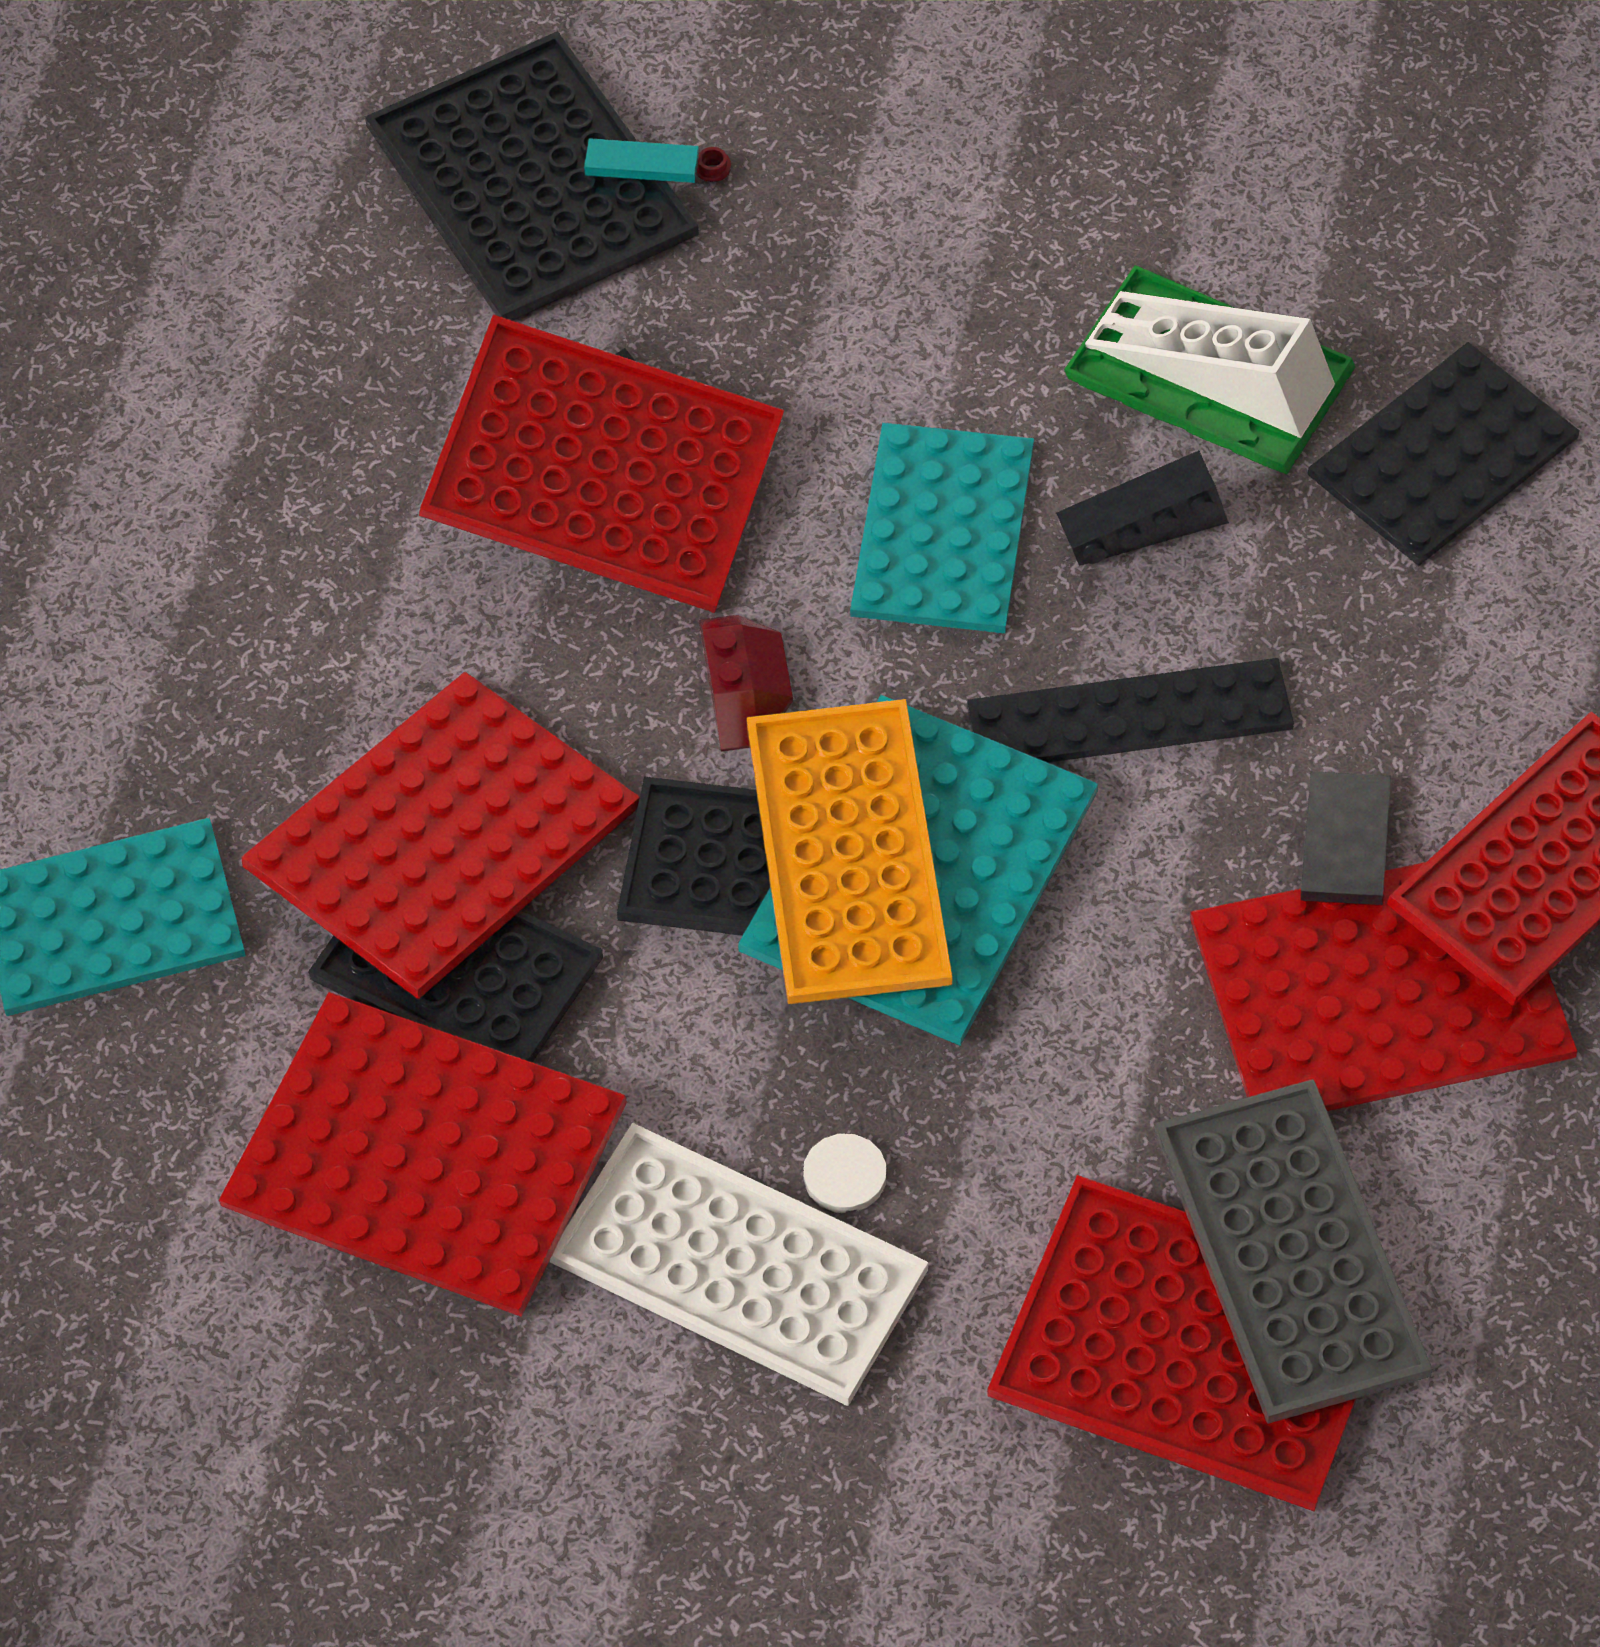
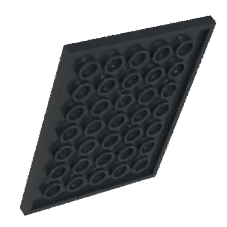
M558 31L365 116L367 128L497 316L515 320L699 235L698 224L667 181L585 175L584 165L589 139L638 141Z

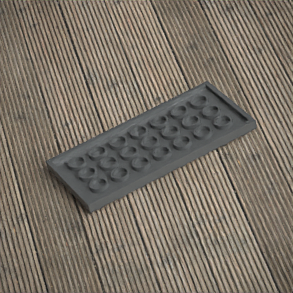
M1314 1079L1155 1123V1135L1267 1424L1431 1377L1432 1366Z

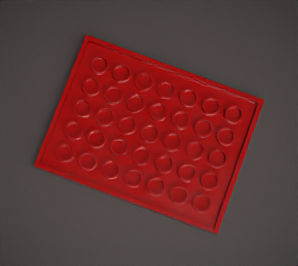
M493 314L421 504L419 516L715 613L784 410Z
M463 672L242 856V867L415 998L419 999L638 809L640 797L467 672Z
M1426 862L1385 870L1383 905L1301 901L1300 888L1190 912L1192 927L1247 1098L1314 1079L1326 1110L1331 1111L1576 1058L1577 1049L1549 972L1512 1006L1387 905L1389 896Z
M328 992L218 1201L222 1207L268 1225L522 1317L627 1104L626 1096Z
M1079 1175L1075 1178L987 1389L988 1397L1314 1512L1357 1400L1355 1398L1267 1424L1186 1212Z

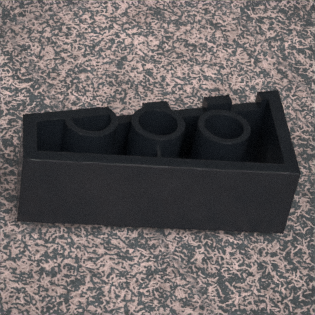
M1199 450L1056 512L1079 566L1088 563L1095 564L1109 557L1229 523L1216 485Z

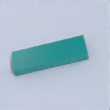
M589 139L584 165L585 175L695 183L699 146Z

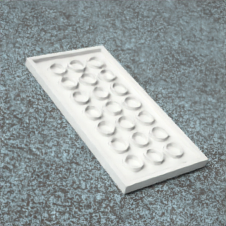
M634 1123L631 1124L565 1228L550 1258V1263L847 1406L851 1403L928 1271L927 1261Z

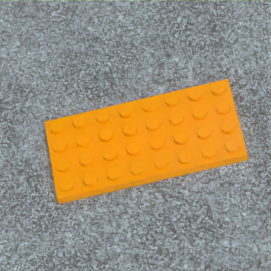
M906 699L747 717V730L788 1004L952 985V972Z

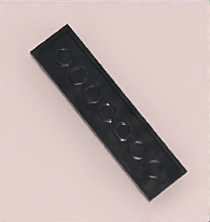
M1279 658L967 699L972 732L1047 763L1293 730L1294 727Z

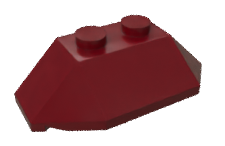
M739 615L699 620L721 752L750 748L747 717L785 713L793 702L782 633Z

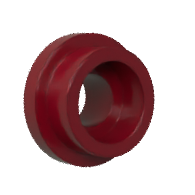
M708 147L699 153L696 175L700 179L708 182H717L729 175L731 161L722 149Z

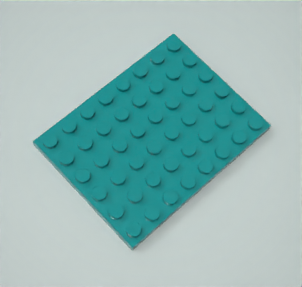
M880 695L877 702L893 701V699ZM907 705L952 972V985L847 998L961 1046L1098 792V783ZM770 887L740 939L738 950L743 954L783 970Z

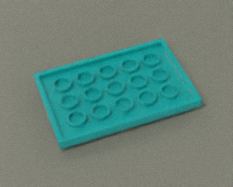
M882 422L850 617L1005 633L1034 438Z
M210 817L0 869V993L6 1016L246 956Z

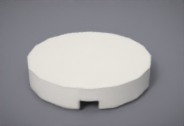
M836 1134L822 1139L811 1148L804 1161L803 1178L809 1196L820 1207L835 1213H846V1211L856 1209L859 1211L868 1208L880 1197L886 1185V1162L881 1151L870 1140L855 1134Z

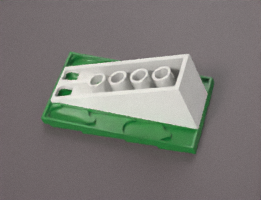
M1134 265L1064 371L1068 379L1075 381L1080 386L1122 402L1124 405L1158 420L1185 429L1192 435L1232 450V452L1263 466L1288 474L1295 460L1298 459L1312 437V433L1315 432L1326 415L1329 406L1333 404L1345 385L1346 380L1349 379L1356 367L1351 357L1319 343L1310 319L1234 308Z

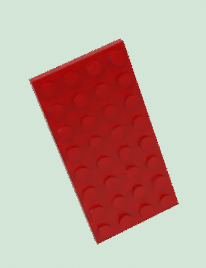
M1589 712L1389 896L1387 901L1389 907L1512 1006L1600 924V718L1593 712Z

